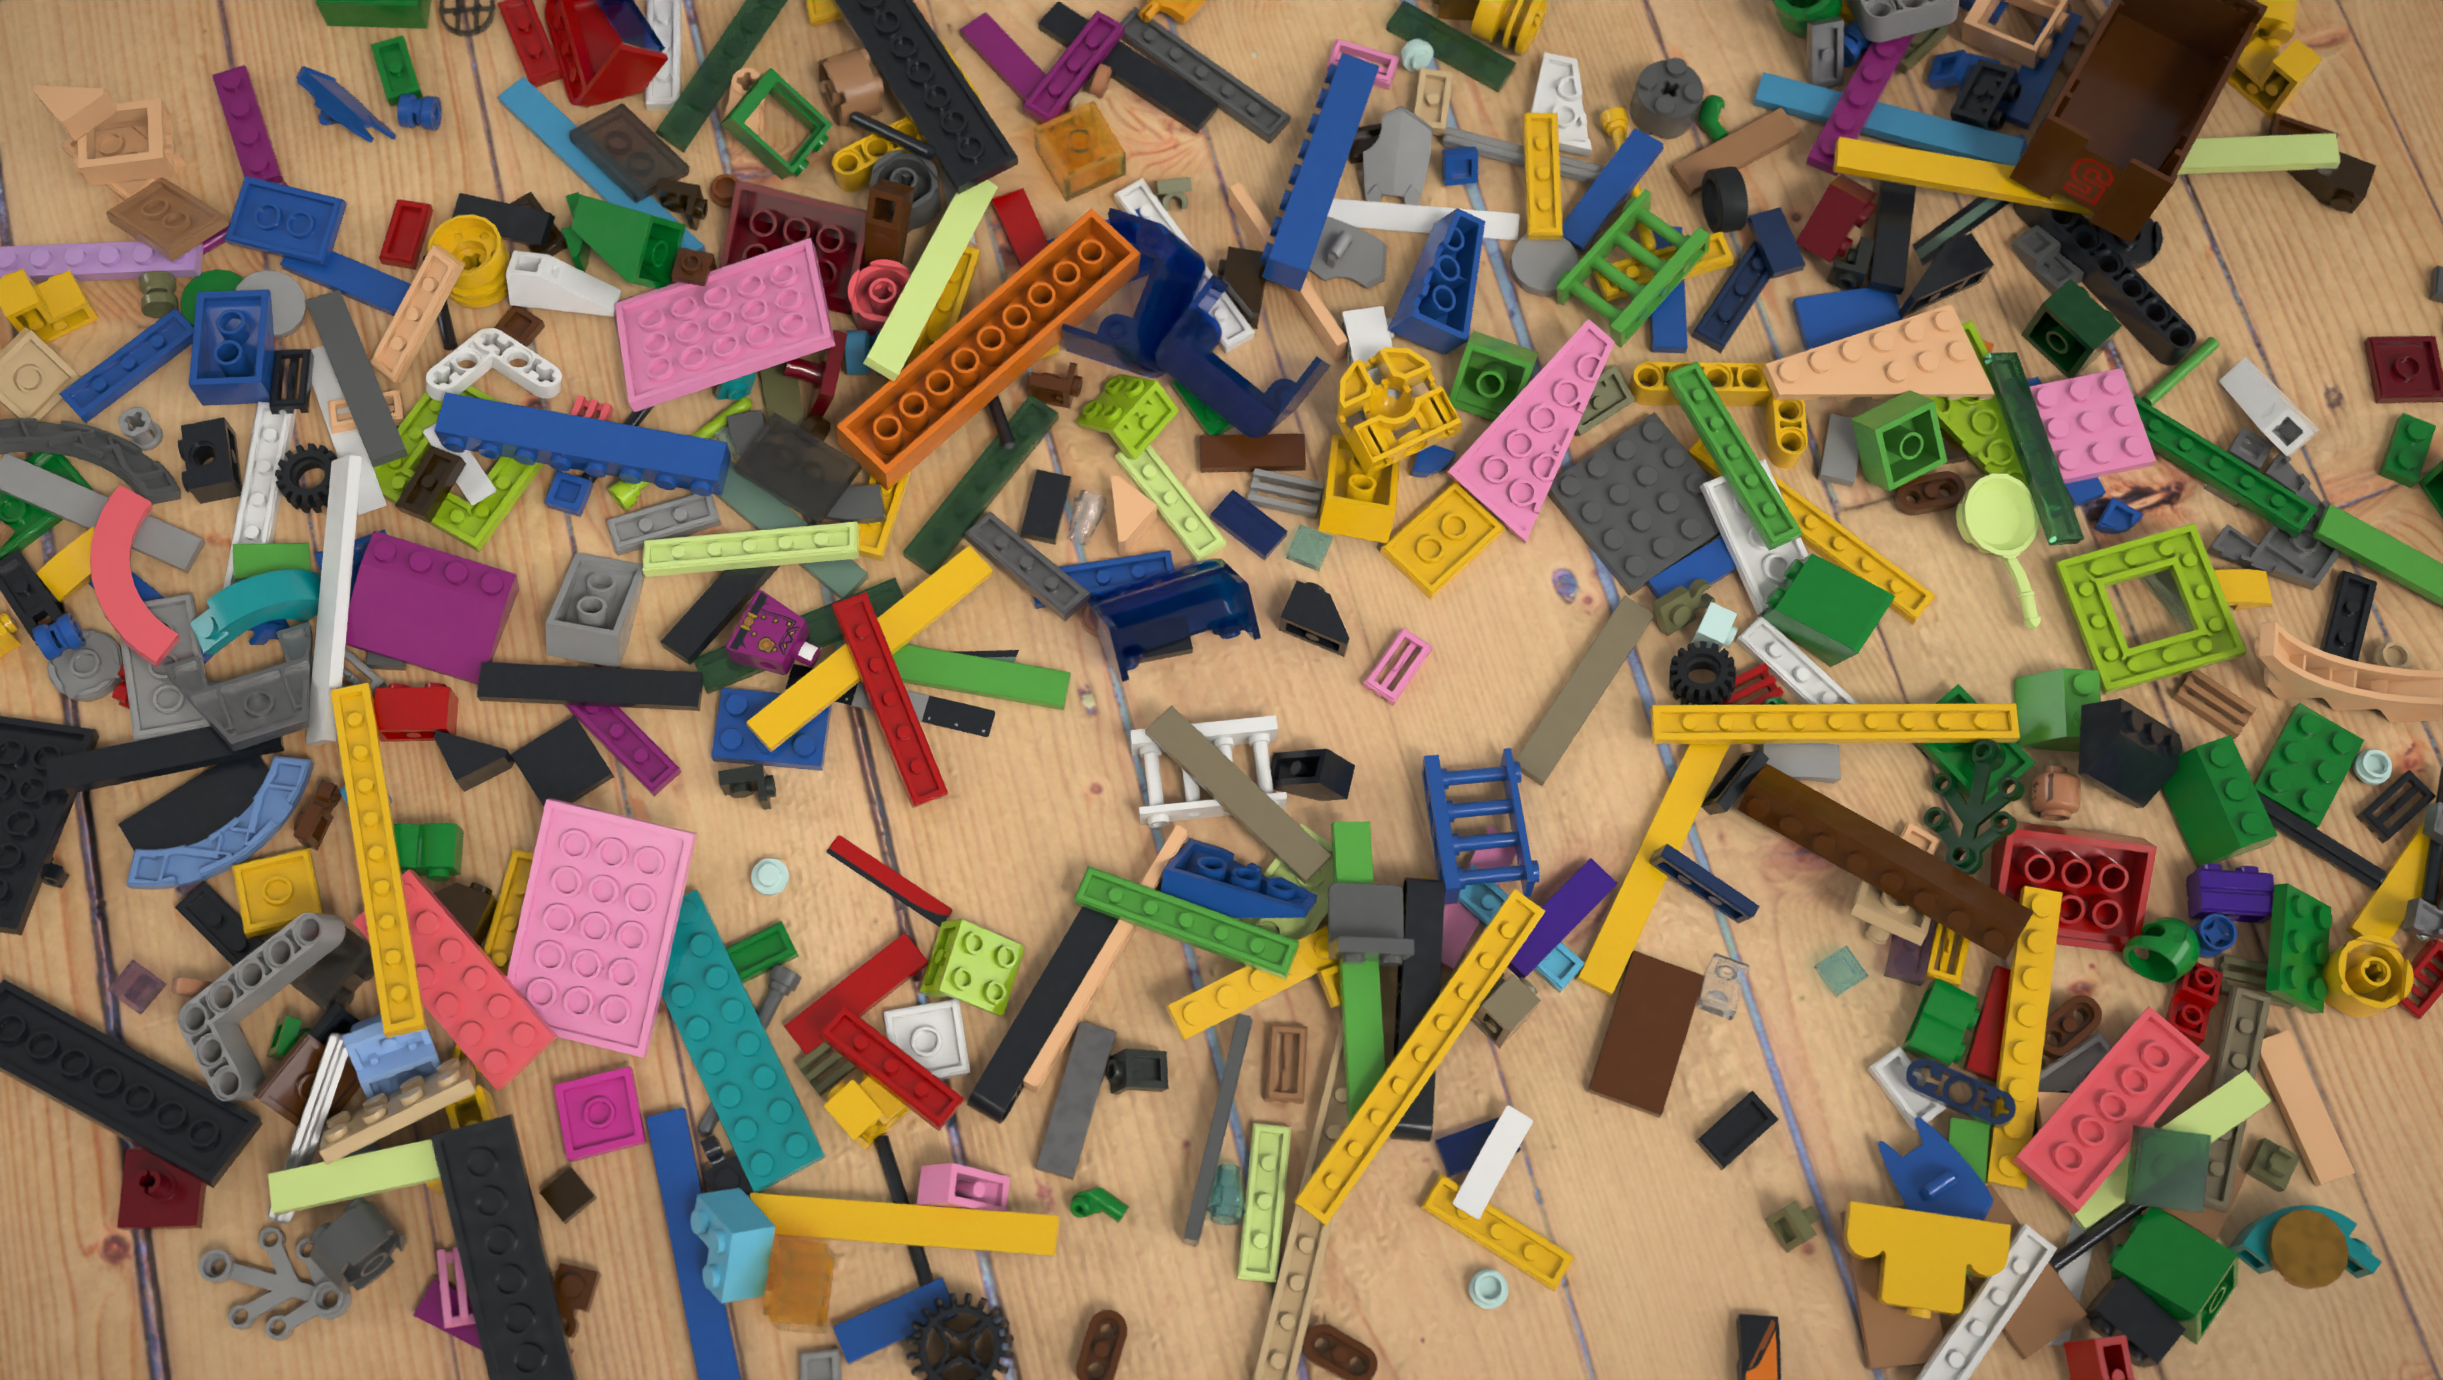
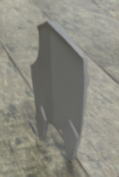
M1402 105L1383 114L1378 140L1371 148L1363 151L1366 201L1380 202L1381 196L1386 195L1404 197V203L1407 205L1419 204L1430 159L1432 126Z
M1327 216L1309 270L1324 281L1333 278H1345L1368 289L1385 281L1387 246L1375 236Z

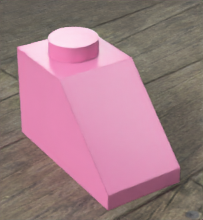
M955 1163L921 1166L917 1205L1006 1212L1010 1177Z

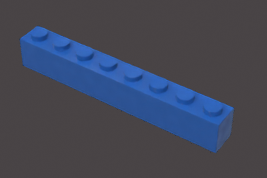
M1345 53L1341 54L1338 65L1331 63L1324 83L1330 84L1329 90L1322 88L1315 106L1322 110L1320 115L1313 113L1306 131L1312 134L1311 140L1304 138L1297 158L1303 160L1301 166L1294 165L1288 181L1289 184L1294 185L1293 191L1285 190L1279 206L1280 210L1285 211L1283 218L1275 217L1269 236L1275 237L1274 244L1266 243L1260 259L1261 263L1266 264L1262 278L1301 291L1380 66Z
M445 393L434 430L442 446L457 453L469 450L479 452L482 456L491 459H498L500 456L514 458L517 462L525 465H534L536 462L548 464L559 471L581 470L590 476L598 478L609 475L619 477L621 480L632 484H639L641 481L654 483L659 488L665 490H675L676 487L688 489L699 496L722 495L731 461L727 442L452 393Z

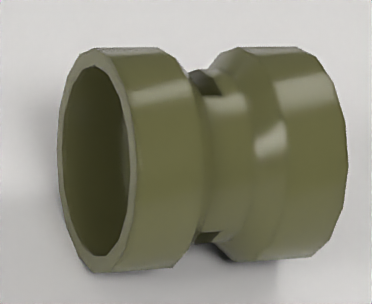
M150 271L139 277V289L144 294L141 298V310L144 315L161 319L174 308L179 310L178 299L173 294L177 288L176 278L173 274L165 271Z

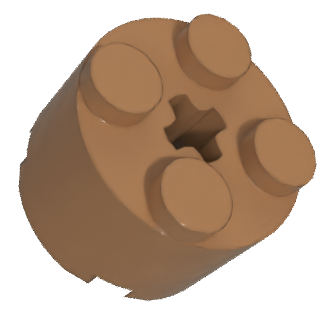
M864 47L816 62L818 83L824 81L825 92L821 93L822 99L830 117L835 124L839 123V126L850 124V116L854 111L869 117L883 112L879 95L884 94V86L878 74L873 75L870 68V57Z

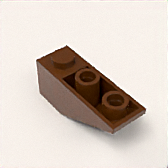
M881 179L870 188L865 217V268L870 266V262L881 259L903 263L915 187Z

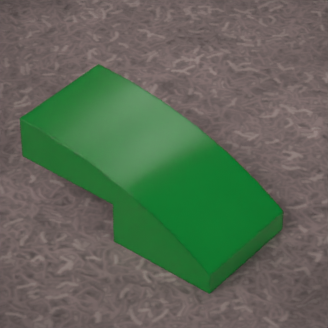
M579 192L566 196L572 217L573 210L578 203ZM572 226L562 228L575 267L585 272L590 256V246L571 229Z

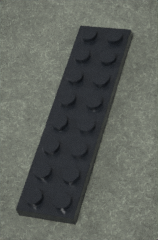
M831 0L861 47L867 50L871 62L923 141L935 147L936 153L934 158L958 194L1018 164V156L913 0Z
M6 980L0 983V1072L214 1188L262 1126L261 1119L230 1101L218 1099L208 1089Z
M513 1114L431 1135L489 1380H578Z

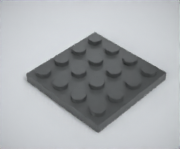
M1655 412L1555 477L1547 494L1629 596L1646 586L1648 580L1696 552L1721 535L1700 489L1703 483L1711 481V479Z

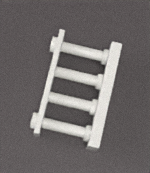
M1276 715L1192 724L1232 762L1231 749L1234 748V745L1249 744V746L1253 747L1258 787L1283 810L1286 809L1287 793H1274L1268 753V745L1271 741H1276L1278 725ZM1146 729L1130 730L1132 756L1140 755L1141 758H1144L1149 806L1139 807L1140 825L1148 824L1150 828H1161L1170 825L1172 821L1231 815L1215 799L1201 801L1199 784L1183 769L1186 802L1164 804L1159 756L1164 751L1145 734Z

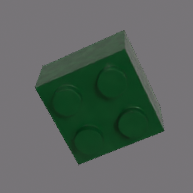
M2070 279L2042 303L2021 335L2061 373L2070 379L2078 376L2100 356L2122 325L2110 311L2103 309L2091 298L2086 289L2078 286Z

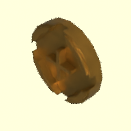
M2309 1209L2288 1212L2277 1219L2267 1232L2266 1251L2269 1262L2274 1270L2279 1271L2285 1278L2284 1280L2292 1286L2304 1289L2328 1286L2340 1278L2347 1266L2349 1250L2345 1235L2333 1220L2321 1212Z

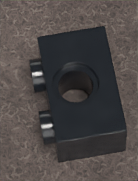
M222 417L181 425L182 439L178 440V449L186 465V471L182 472V482L186 492H191L200 504L241 496L242 479L236 432L227 420ZM214 458L209 464L203 465L206 460Z

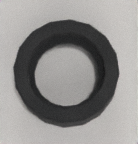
M1733 166L1707 170L1702 180L1701 194L1704 215L1709 228L1713 233H1728L1742 230L1748 218V196L1742 174L1737 167Z

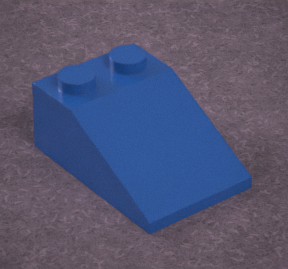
M269 290L197 292L189 376L190 388L202 406L270 402L275 357L271 292Z

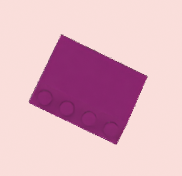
M374 531L361 561L349 604L346 645L478 685L481 663L492 662L519 591L517 575Z

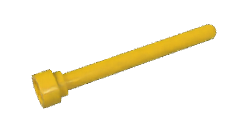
M1622 107L1610 108L1600 116L1603 131L1612 137L1616 152L1627 139L1625 133L1629 125L1626 110ZM1639 182L1628 195L1629 200L1632 197L1637 198L1642 193ZM1639 221L1636 225L1642 246L1652 252L1656 249L1653 231Z

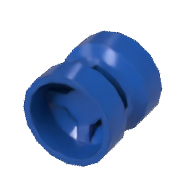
M1851 21L1844 27L1843 67L1845 68L1852 67L1859 60L1860 53L1866 52L1872 43L1863 35L1857 21Z
M401 94L397 110L398 121L401 127L413 129L415 126H422L425 130L431 131L439 129L442 118V106L439 97L426 96L422 99L417 98L414 94Z
M71 613L57 617L56 622L50 625L43 623L32 628L38 647L49 661L61 657L63 651L67 649L77 650L86 646L83 632Z
M2222 914L2209 915L2191 927L2199 940L2200 958L2210 959L2216 957L2222 951L2230 948L2237 938V929L2234 923Z

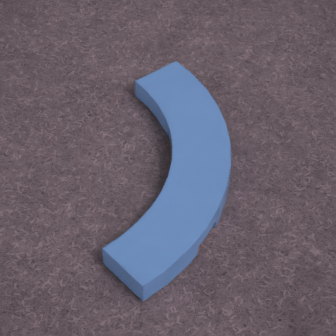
M273 756L266 778L253 797L254 801L238 818L235 817L222 828L208 835L209 838L192 845L155 850L135 849L126 886L130 889L154 890L191 885L219 875L231 869L232 865H237L248 859L262 848L289 819L308 785L314 763L306 759Z

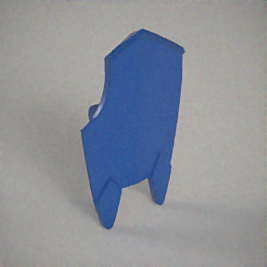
M305 66L301 67L296 76L297 83L313 96L315 100L314 105L321 110L318 120L322 125L342 124L370 143H372L374 138L365 129L368 127H374L392 139L396 138V134L336 81V78Z
M1920 1117L1915 1118V1124L1923 1144L1904 1157L1885 1142L1880 1141L1878 1143L1885 1166L1908 1210L1981 1221L1985 1220L1994 1201L1992 1195L1966 1160L1938 1131Z

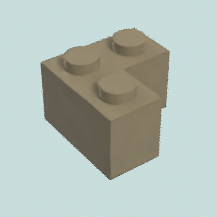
M1502 973L1470 1019L1499 1048L1530 1018L1541 1001L1536 996L1538 994L1536 988L1525 978L1521 977L1518 979L1514 974H1511L1505 981L1503 979L1504 973Z

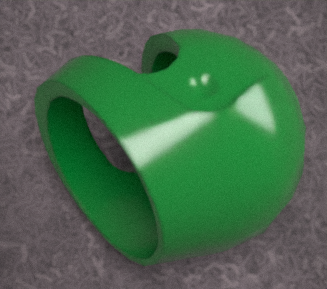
M2160 917L2145 924L2141 928V936L2129 939L2123 951V958L2126 964L2139 975L2158 983H2172L2195 966L2199 958L2200 944L2195 931L2187 923L2176 918ZM2134 949H2147L2149 957L2145 960L2140 959Z

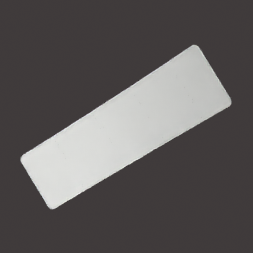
M436 423L423 431L432 446L460 456L466 462L456 483L471 505H475L496 492V488L469 450L457 453L442 446L434 431Z
M1511 1106L1505 1108L1454 1199V1206L1472 1217L1480 1219L1511 1159L1533 1124L1531 1118Z

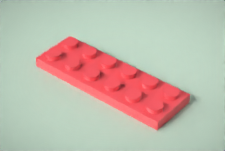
M408 869L402 875L423 1005L496 1090H503L558 1036L418 874ZM364 910L353 921V924L369 941Z
M2150 1006L2147 1007L2012 1162L2073 1215L2076 1214L2210 1057Z

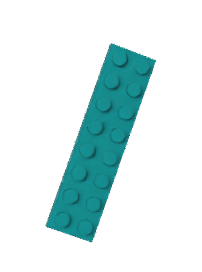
M696 889L684 895L661 995L749 1183L755 1193H760L827 1156L758 1016V1012L727 951L701 893Z

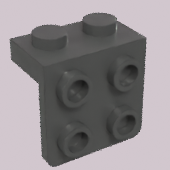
M1334 883L1328 888V959L1342 960V964L1361 965L1365 964V960L1379 961L1381 966H1400L1404 960L1414 955V939H1404L1403 890L1400 886Z

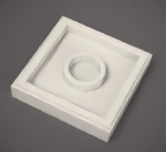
M953 999L884 1012L887 1039L937 1078L943 1080L971 1075L959 1000Z

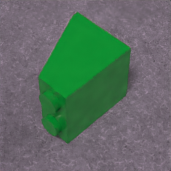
M579 195L578 203L573 210V223L571 227L575 233L627 282L655 289L671 285V274L679 248H681L686 228L685 224Z
M1810 554L1801 561L1795 559L1784 573V576L1788 579L1782 588L1777 586L1768 596L1765 604L1769 607L1762 617L1829 667H1832L1859 653L1895 596L1814 554Z
M2151 1205L2145 1215L2138 1214L2129 1229L2131 1236L2124 1245L2119 1243L2113 1249L2108 1260L2111 1268V1279L2124 1274L2186 1330L2182 1335L2197 1345L2238 1285V1253Z

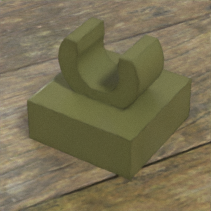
M1191 177L1155 181L1156 194H1165L1162 198V205L1166 211L1170 209L1169 200L1173 196L1180 198L1182 209H1187L1188 198L1183 192L1192 191Z
M2263 1138L2259 1140L2244 1173L2277 1192H2282L2286 1189L2300 1157L2269 1139Z
M1796 1201L1765 1220L1786 1253L1817 1235L1810 1224L1820 1218L1812 1205L1801 1211Z

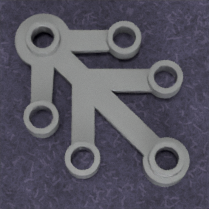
M275 1227L264 1229L259 1235L258 1242L260 1247L267 1251L277 1275L236 1264L231 1254L217 1249L207 1252L199 1262L200 1275L212 1283L220 1284L231 1279L270 1290V1292L246 1305H236L230 1310L228 1322L232 1327L239 1330L251 1328L257 1317L292 1298L308 1301L285 1316L275 1315L267 1321L265 1326L266 1334L278 1341L288 1339L293 1333L294 1328L316 1316L326 1320L341 1317L351 1304L352 1297L349 1287V1294H343L310 1257L306 1258L304 1256V1248L309 1244H314L310 1238L302 1239L297 1244L295 1252L298 1259L306 1262L315 1286L300 1282L284 1247L286 1235ZM276 1233L278 1235V1242L274 1246L268 1247V1236ZM220 1261H225V1271L222 1274L216 1275V1264ZM331 1293H336L338 1296L337 1303L332 1307H328L326 1305L327 1296ZM246 1310L248 1313L246 1322L238 1324L236 1320L238 1313ZM279 1321H284V1332L280 1335H275V1324Z

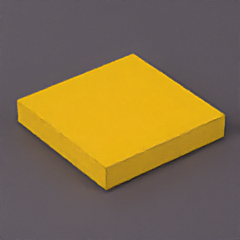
M310 848L232 865L244 933L247 938L280 931L304 913L324 914Z

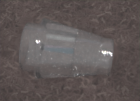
M1080 490L1078 497L1073 499L1068 540L1080 545H1088L1089 539H1091L1107 511L1105 507L1107 499L1091 491Z

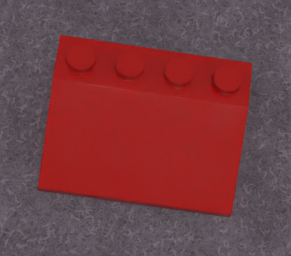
M2003 820L2000 828L2005 827L2008 821ZM2017 822V828L2014 833L2009 836H2003L1993 844L1990 887L2018 903L2020 902L2021 888L2024 886L2061 892L2062 900L2056 944L2123 953L2126 942L2142 934L2141 928L2144 923L2157 846L2141 837ZM2139 948L2134 949V951H2135V953H2136L2137 955H2138Z

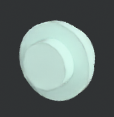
M1414 39L1408 42L1401 51L1403 66L1408 71H1417L1420 68L1427 67L1433 57L1431 45L1421 39Z
M2368 749L2356 756L2353 768L2357 777L2364 783L2379 785L2390 777L2392 762L2386 753L2380 750Z
M768 858L755 865L752 870L751 881L759 893L773 896L781 893L787 887L789 872L783 862Z
M1492 1269L1481 1270L1471 1279L1469 1294L1472 1301L1480 1308L1495 1309L1506 1300L1508 1284L1504 1276Z

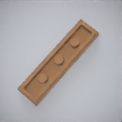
M1781 107L1674 164L1670 172L1690 197L1702 190V180L1707 170L1729 166L1737 167L1740 170L1797 139L1800 131Z

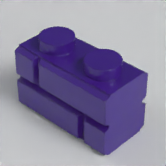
M2203 864L2199 866V869L2187 876L2186 889L2187 896L2189 897L2187 903L2188 917L2190 919L2203 920L2212 914H2222L2232 922L2263 924L2272 918L2274 893L2272 873H2260L2259 868L2255 866H2241L2236 868L2235 871L2222 870V865Z

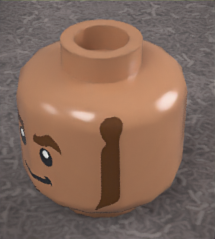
M2047 766L2045 767V772L2033 777L2031 781V808L2040 814L2041 819L2065 821L2071 818V814L2079 810L2081 782L2077 776L2067 773V767Z

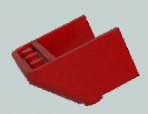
M627 0L546 1L545 19L560 66L567 96L572 105L588 108L640 94L649 86L652 79L668 60L665 53L628 46L622 43L615 17L624 8Z

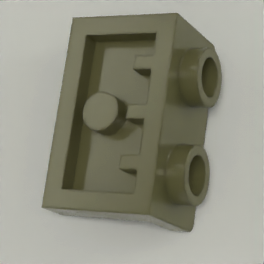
M1616 364L1604 366L1576 428L1575 436L1583 435L1635 401Z

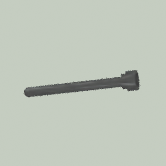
M777 964L774 965L768 976V979L771 980L768 985L770 991L758 1012V1016L765 1029L770 1024L783 997H788L791 991L795 992L802 979L795 972ZM712 1101L698 1126V1133L704 1137L712 1134L720 1119Z

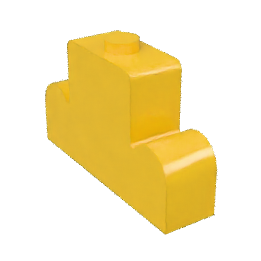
M1850 1201L1846 1204L1843 1240L1846 1250L1855 1258L1870 1259L1881 1254L1877 1300L1880 1304L1907 1308L1906 1316L1931 1319V1312L1946 1315H1955L1962 1312L1966 1270L1979 1278L1991 1277L2002 1272L2008 1261L2011 1225Z

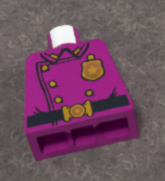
M759 589L725 647L731 661L780 675L788 674L795 660L813 667L821 652V647L806 641L810 633L807 622L801 616Z

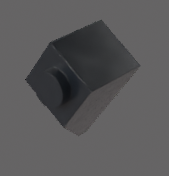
M1296 581L1280 616L1278 630L1345 657L1350 638L1331 595L1325 592L1318 584Z
M1327 748L1273 753L1270 765L1273 790L1318 801L1348 799L1355 765Z

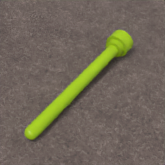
M748 397L739 399L691 436L711 439L728 426L727 416L747 412L752 407V401ZM618 480L608 488V491L615 502L624 511H627L637 503V498L641 496L640 491L651 483L641 481L639 484H632Z

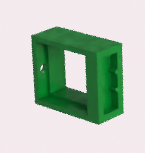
M772 68L762 73L720 123L721 126L781 180L792 174L797 177L809 164L806 157L812 150L817 152L824 146L829 139L826 132L833 125ZM768 93L810 131L787 161L744 123Z

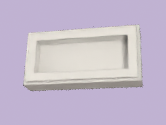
M1899 1046L1867 1070L1911 1129L1916 1131V1117H1920L1925 1122H1928L1944 1111L1946 1107L1919 1096L1909 1089L1906 1082V1072L1912 1062ZM1915 1071L1913 1075L1917 1077V1085L1924 1087L1926 1080L1920 1073Z

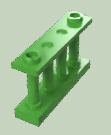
M1646 189L1637 198L1632 197L1623 209V214L1579 263L1571 271L1566 270L1556 283L1557 302L1563 306L1572 295H1575L1610 321V338L1620 348L1624 346L1709 251L1710 234L1699 227L1691 236L1689 234L1684 236L1649 211L1651 209V192ZM1640 221L1674 245L1676 253L1670 260H1661L1627 236V234ZM1616 246H1619L1654 271V278L1647 285H1640L1606 261L1605 258ZM1594 269L1632 296V302L1625 310L1622 308L1616 309L1583 285L1586 279L1594 272Z

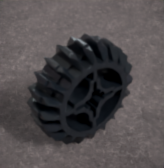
M950 1293L949 1301L951 1306L944 1308L941 1299L936 1298L934 1299V1304L938 1312L933 1315L929 1309L924 1307L921 1313L928 1319L927 1323L923 1325L916 1320L912 1322L911 1326L921 1331L920 1338L915 1336L907 1337V1343L918 1345V1351H911L906 1354L907 1360L919 1358L921 1362L920 1365L911 1369L913 1376L925 1371L928 1376L923 1380H949L941 1375L953 1364L959 1362L966 1363L978 1374L969 1380H997L992 1375L995 1369L1002 1374L1008 1373V1367L1000 1364L999 1360L1000 1357L1013 1358L1012 1351L1002 1350V1343L1012 1342L1013 1335L1000 1336L999 1330L1006 1328L1009 1322L1007 1319H1004L997 1324L994 1323L992 1319L1000 1312L997 1306L993 1307L988 1314L982 1311L987 1303L986 1298L981 1297L977 1307L970 1306L972 1294L965 1293L964 1305H957L956 1294ZM955 1313L971 1314L979 1318L973 1326L964 1332H955L941 1319ZM932 1328L946 1344L945 1353L933 1367L928 1360L926 1352L927 1338ZM987 1328H989L993 1338V1354L988 1365L977 1356L974 1350L976 1340ZM975 1331L976 1333L969 1339L971 1345L967 1346V1348L971 1349L969 1354L975 1362L973 1363L967 1356L964 1357L958 1354L947 1363H944L950 1356L949 1349L953 1348L949 1346L950 1339L944 1333L948 1332L953 1338L956 1337L958 1340H962Z

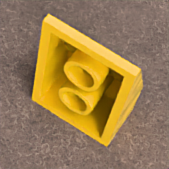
M1332 433L1318 531L1365 539L1367 541L1388 543L1396 512L1400 461L1366 476L1345 436Z

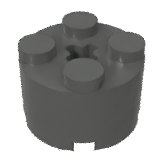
M1674 57L1670 60L1657 61L1647 66L1638 77L1631 99L1630 115L1636 127L1649 136L1650 133L1661 135L1660 139H1673L1686 133L1696 117L1704 95L1701 79L1681 58Z
M903 150L891 151L876 161L872 169L870 188L881 179L915 187L908 233L932 221L941 209L939 178L934 163L915 153H903Z
M359 1197L353 1200L345 1208L344 1214L332 1224L326 1222L312 1233L310 1240L314 1245L310 1252V1258L343 1294H349L348 1287L354 1286L357 1291L361 1290L386 1272L395 1262L390 1257L396 1248L402 1252L407 1238L374 1202H367L363 1197Z

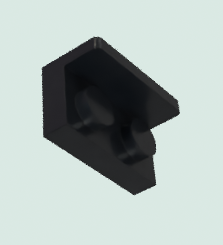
M1979 59L1950 111L1951 120L1994 132L2001 130L2006 121L2007 110L2010 104L2016 103L2021 93L2017 69Z

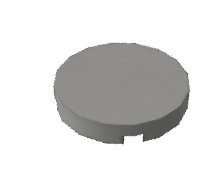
M1526 235L1514 246L1510 259L1511 275L1515 281L1517 279L1518 283L1522 285L1521 288L1528 293L1538 296H1554L1557 294L1556 283L1560 276L1566 270L1571 271L1578 264L1577 252L1564 237L1561 240H1527Z
M274 270L258 271L246 276L236 287L235 291L269 290L271 292L274 339L293 334L303 324L307 312L305 294L298 282L289 275Z
M82 630L86 646L77 650L67 649L63 651L61 657L48 662L47 668L50 681L62 695L74 701L91 702L107 696L122 681L118 672L123 665L121 647L111 636L96 632L95 630Z

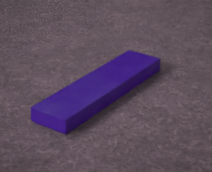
M1590 858L1541 907L1546 912L1507 967L1519 979L1521 977L1526 978L1618 883Z

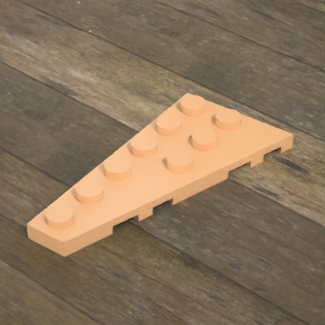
M1952 304L1767 363L1762 369L1776 400H1817L1819 397H1839L1840 400H1853L1854 397H1871V400H1890L1909 390L1925 397H1947V400H1960L1961 397L1991 399L1995 395Z

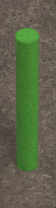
M2214 337L2206 339L2141 397V400L2151 406L2156 404L2219 347V342Z

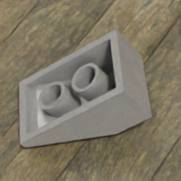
M575 553L545 623L547 656L619 668L629 643L645 579L642 571L643 564Z

